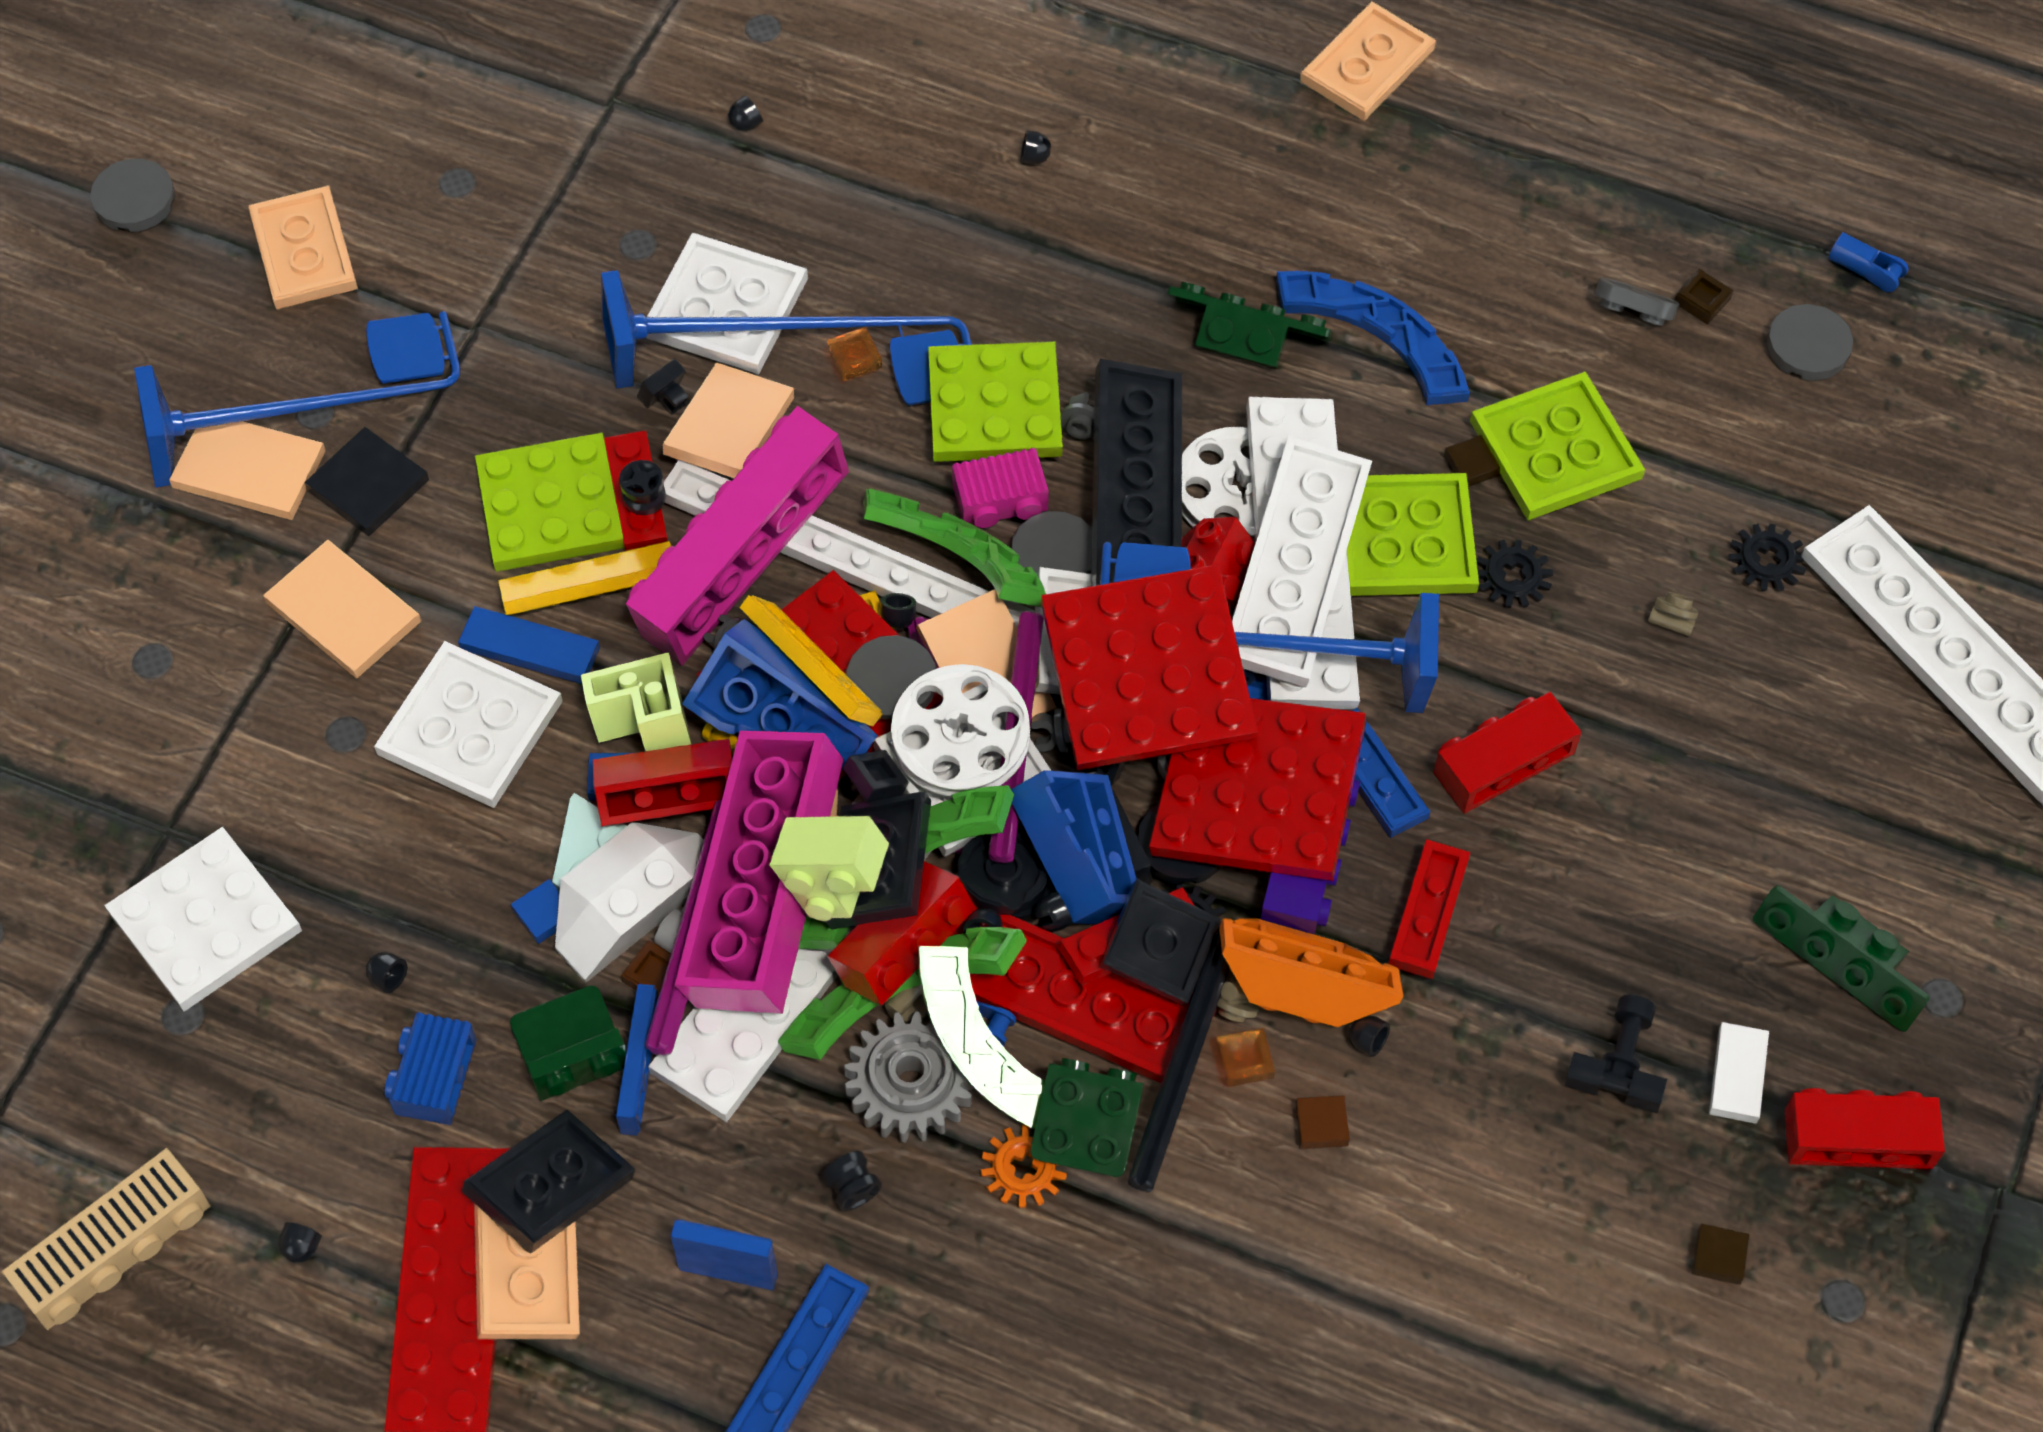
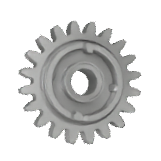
M915 1011L911 1023L905 1024L903 1017L898 1012L894 1015V1026L891 1028L881 1019L876 1020L877 1036L864 1030L860 1033L861 1043L864 1048L851 1046L849 1049L850 1058L854 1062L847 1063L844 1066L845 1077L851 1079L845 1083L847 1096L855 1097L852 1101V1111L854 1113L866 1111L864 1123L867 1128L881 1121V1134L884 1138L892 1132L893 1128H898L901 1142H906L910 1130L915 1129L919 1138L922 1141H926L928 1126H933L942 1135L945 1133V1117L957 1123L961 1121V1111L957 1105L970 1107L972 1096L967 1090H973L974 1088L954 1066L941 1045L931 1021L926 1026L922 1025L920 1012ZM906 1071H916L922 1075L915 1082H905L899 1078Z

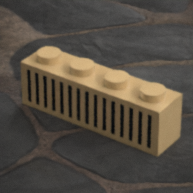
M166 1148L1 1272L46 1330H49L55 1324H63L73 1318L80 1310V1305L97 1292L103 1293L114 1287L121 1279L122 1273L138 1261L143 1262L156 1255L162 1248L163 1242L179 1230H187L194 1226L202 1218L204 1211L211 1206L199 1186L168 1148Z

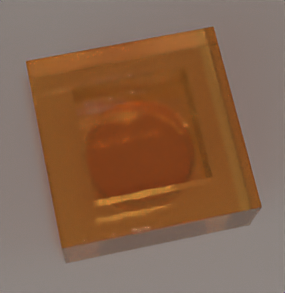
M866 326L827 340V350L843 381L882 368V357Z
M1264 1028L1217 1037L1216 1045L1228 1087L1274 1078L1275 1068Z

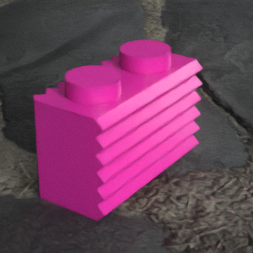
M1033 447L1029 450L1023 449L1021 452L1014 451L1012 454H998L995 457L989 456L986 459L981 457L979 460L972 459L970 462L964 461L961 464L956 462L952 465V485L961 519L976 527H991L1001 519L1012 517L1027 520L1034 515L1040 514L1042 511L1048 510L1049 491L1037 449Z

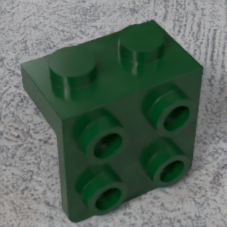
M587 986L513 1015L510 1020L511 1028L540 1101L564 1094L571 1089L599 1078L608 1077L624 1069L627 1053L619 1029H615L601 992L596 986Z
M1062 1058L1061 1065L1049 1063L1031 1146V1155L1034 1159L1042 1162L1112 1177L1122 1176L1127 1167L1139 1105L1141 1106L1144 1093V1083L1135 1082L1136 1073L1109 1068L1107 1075L1088 1072L1089 1063Z

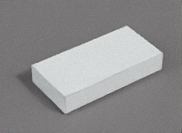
M1725 1022L1721 1023L1718 1031L1709 1115L1757 1124L1761 1111L1769 1031Z

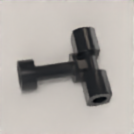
M1637 995L1621 996L1614 1015L1615 1019L1622 1024L1615 1051L1604 1054L1602 1060L1574 1052L1565 1086L1596 1096L1599 1088L1627 1096L1625 1104L1658 1114L1667 1079L1639 1071L1640 1064L1633 1058L1640 1030H1646L1652 1026L1656 1011L1655 1004Z

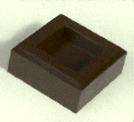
M1698 269L1678 291L1674 300L1680 304V308L1708 325L1730 301L1734 290L1701 269Z
M1482 435L1445 448L1444 457L1453 473H1466L1468 487L1501 475L1499 473L1500 466Z
M1701 1223L1697 1232L1692 1275L1741 1285L1744 1280L1750 1234Z

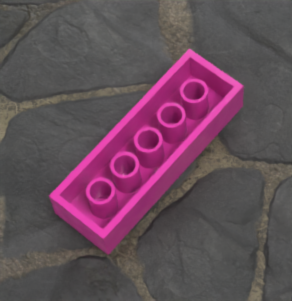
M799 406L789 416L785 415L777 421L772 429L771 437L761 448H755L749 453L744 461L743 469L732 481H726L718 489L715 501L704 514L699 513L690 521L684 537L675 547L670 546L660 556L657 568L646 580L642 579L637 582L630 591L628 601L625 604L642 638L661 652H669L670 658L680 666H683L705 640L704 634L706 632L711 633L720 623L718 617L726 615L849 473L840 438L835 431Z
M739 732L675 981V986L696 1008L783 1014L807 914L770 867V862L786 817H830L844 759L825 733Z

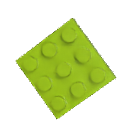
M1055 342L928 346L934 462L979 460L981 457L986 459L989 456L995 457L998 454L1004 455L1005 453L1012 454L1014 451L1021 452L1023 449L1029 450L1032 447L1037 449L1039 458L1062 457L1063 445Z
M1586 371L1471 412V425L1477 435H1482L1500 466L1499 473L1527 521L1643 479L1645 468Z
M603 432L475 455L493 564L496 572L625 548Z
M1466 473L1368 475L1347 547L1351 596L1477 593L1479 578Z

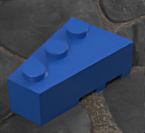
M1043 770L1012 788L1011 790L1014 793L1012 804L1055 889L1065 903L1073 923L1099 924L1120 915L1131 886L1137 878L1108 775Z

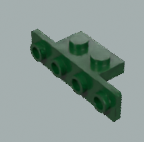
M1181 282L1180 288L1169 286L1167 295L1172 299L1206 308L1195 344L1199 348L1278 368L1288 330L1327 341L1332 339V330L1325 328L1326 320L1302 314L1300 321L1284 317L1286 310L1280 307L1262 303L1260 310L1244 306L1246 299L1222 292L1220 299L1204 295L1206 288L1187 282Z
M1776 885L1770 890L1753 916V921L1902 1032H1906L1930 1000V996L1895 971L1909 951L1900 945L1891 933L1878 929L1863 918L1853 905L1840 901L1833 895L1814 911L1783 887Z

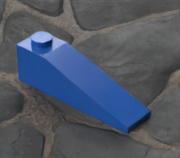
M745 619L724 633L682 705L718 730L732 735L740 731L825 733L844 759L841 770H843L849 756L867 753L878 736L866 724L849 719L764 632Z

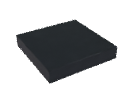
M364 427L304 483L308 492L363 533L370 536L429 481L427 471L371 430Z
M1137 879L1131 886L1099 967L1184 1006L1190 1000L1221 918Z

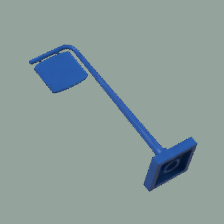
M444 311L439 313L440 326H436L429 313L369 321L366 330L372 365L381 383L443 375L444 360L450 359L451 375L446 379L183 414L181 410L170 411L152 365L135 367L134 371L155 488L171 485L169 479L174 470L175 436L185 435L186 430L442 389L453 385L460 376V365L447 313ZM438 330L443 331L448 351L446 356L443 354Z
M1105 542L1102 550L1100 585L1109 583L1111 563H1116L1114 582L1191 569L1189 552L1186 547L1123 542L1120 545L1117 559L1111 558V543ZM1421 593L1405 637H1394L1391 642L1235 632L1238 645L1390 660L1392 665H1401L1405 712L1423 713L1438 677L1439 594Z

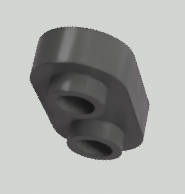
M1606 277L1599 278L1594 292L1596 296L1601 298L1599 303L1601 306L1618 312H1623L1624 308L1628 307L1640 311V319L1663 326L1665 320H1674L1680 305L1677 301Z

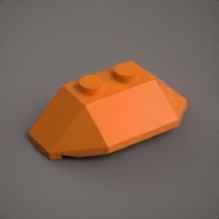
M1258 918L1222 919L1220 924L1222 954L1248 1001L1265 1010L1281 1011L1302 1017L1311 1023H1324L1340 1027L1398 1005L1404 997L1399 968L1388 963H1383L1382 965L1371 955L1345 943Z

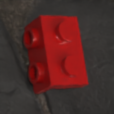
M1237 517L1204 518L1199 522L1187 546L1190 556V567L1195 569L1219 564L1231 613L1240 596L1255 542Z

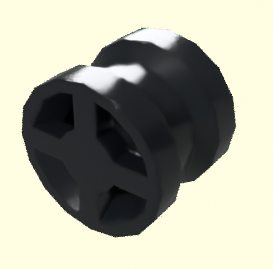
M647 460L633 461L623 468L620 473L619 482L625 507L636 515H649L660 510L666 499L661 469L655 463Z
M853 1151L836 1159L821 1175L826 1187L833 1188L837 1193L836 1203L842 1211H851L864 1205L874 1198L882 1188V1182L878 1176L870 1174L866 1168L868 1162L861 1151Z

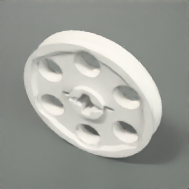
M1226 427L1205 433L1195 439L1182 454V515L1194 527L1204 518H1214L1217 514L1224 512L1230 513L1237 517L1256 543L1250 459L1244 457L1241 453V448L1249 446L1248 428ZM1207 450L1215 451L1220 455L1222 461L1214 465L1206 464L1200 459L1199 454ZM1235 471L1237 481L1240 482L1242 487H1246L1243 501L1241 491H1239L1236 485H1232ZM1191 484H1200L1208 490L1209 494L1204 498H1194L1187 493L1185 488Z
M958 664L929 671L908 686L894 709L891 733L895 755L904 772L924 789L939 795L952 797L954 793L982 787L1001 786L1008 781L1020 768L1027 754L1030 741V723L1028 710L1022 696L1007 679L992 670L980 666ZM980 682L987 687L988 692L981 699L970 700L962 694V690L968 683ZM929 691L937 692L943 698L941 705L931 710L924 709L917 703L920 695ZM1002 712H1011L1018 717L1019 722L1013 729L1001 730L994 726V717ZM961 723L967 724L968 732H964L961 738L954 737L953 729H958ZM921 731L928 736L929 740L923 748L910 749L904 745V737L909 732ZM994 751L1000 753L1004 757L1005 762L997 770H986L979 764V759L983 754ZM951 761L957 764L960 771L953 779L942 780L934 774L936 765L940 762Z

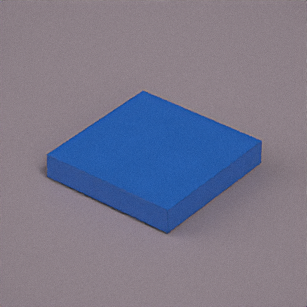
M680 1219L678 1221L675 1220L671 1240L680 1271L774 1291L778 1271L771 1239Z

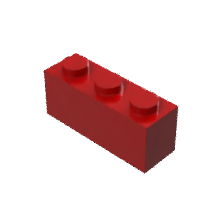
M1551 691L1537 699L1535 697H1528L1521 701L1513 709V712L1500 719L1496 716L1491 717L1463 739L1461 737H1454L1444 743L1438 751L1433 773L1462 813L1465 814L1575 754L1582 732Z
M722 739L593 759L594 789L601 826L713 809L715 802L723 798L732 763L730 740Z
M924 861L918 915L857 925L827 957L846 988L882 1006L919 968L918 947H939L976 908L958 876Z
M1808 1088L1798 1093L1794 1092L1784 1110L1788 1163L1792 1165L1933 1169L1945 1152L1939 1097H1923L1921 1093L1914 1091L1901 1092L1894 1096L1875 1095L1870 1090H1854L1847 1094H1827L1824 1089Z

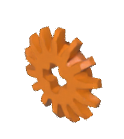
M1022 1125V1136L1019 1137L1014 1136L1011 1127L1006 1128L1004 1132L1007 1141L1001 1143L997 1138L993 1137L989 1142L997 1152L991 1154L983 1151L981 1157L983 1160L993 1164L992 1168L981 1169L982 1177L996 1178V1181L987 1186V1189L992 1193L1004 1188L1006 1191L1001 1198V1202L1007 1204L1013 1195L1017 1194L1019 1195V1208H1025L1026 1195L1032 1194L1036 1203L1039 1206L1043 1205L1044 1199L1040 1191L1045 1190L1056 1196L1059 1189L1050 1182L1051 1180H1066L1067 1173L1055 1170V1167L1059 1165L1038 1161L1031 1155L1033 1137H1029V1127ZM1026 1156L1033 1158L1032 1167L1037 1170L1036 1174L1026 1173L1022 1179L1015 1176L1016 1167L1011 1162L1014 1159L1023 1161Z

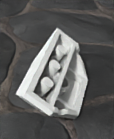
M632 822L561 878L555 950L585 983L660 924L672 910L678 909L686 903L704 842L698 833Z

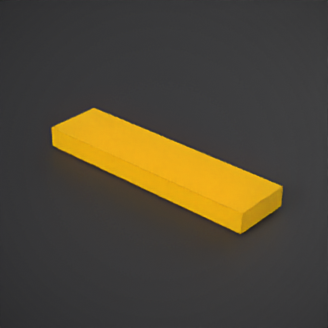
M668 541L498 580L506 615L517 614L634 587L640 580H646L657 568L660 556L671 546V543Z
M748 595L739 608L849 719L874 726L883 715L881 713L882 710L775 603L754 595Z

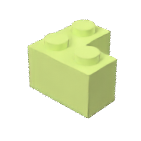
M669 652L581 675L586 705L598 743L640 732L645 751L692 744Z
M870 816L786 817L770 862V867L810 918L820 921H827L831 918H852L859 893L874 891L889 843Z

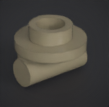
M1668 592L1667 597L1656 598L1655 606H1653L1648 622L1690 637L1699 611L1692 607L1693 600L1675 592Z
M1238 981L1223 984L1217 1004L1219 1007L1218 1013L1235 1022H1244L1245 1018H1255L1259 1008L1256 1004L1248 1001Z
M921 984L903 990L885 1002V1009L892 1019H894L895 1013L899 1012L903 1017L904 1023L910 1024L915 1011L920 1012L921 1020L927 1016Z

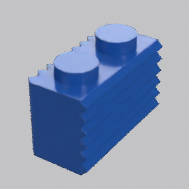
M418 1012L415 1015L412 1028L404 1027L398 1047L399 1054L403 1055L398 1071H390L385 1085V1097L389 1098L395 1115L446 1125L452 1124L458 1099L463 1088V1082L466 1079V1073L476 1045V1036L471 1023L467 1021L461 1022L458 1019L452 1020L448 1017L424 1015Z

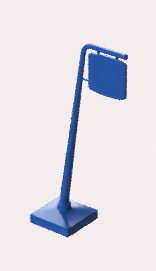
M618 270L601 272V318L616 389L633 386L637 340L647 339L648 334L898 326L901 337L892 338L890 341L891 363L900 395L904 403L910 406L931 402L928 346L972 345L966 325L960 319L952 316L645 317L643 313L633 314ZM953 325L959 330L963 344H958L951 330L903 336L901 326Z

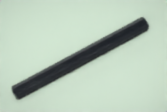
M1220 933L1215 934L1203 964L1129 1174V1186L1142 1192L1148 1193L1154 1188L1216 1010L1221 989L1230 969L1222 954Z

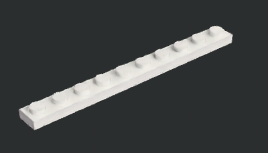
M678 460L663 483L666 492L665 503L695 516L699 513L704 514L715 501L718 489L728 479L696 465ZM811 516L780 552L824 572L830 573L834 570L843 580L868 591L876 590V593L882 597L892 593L910 595L916 600V611L931 618L989 592L815 516ZM1004 600L1017 628L1019 616L1022 612H1035L1013 601Z

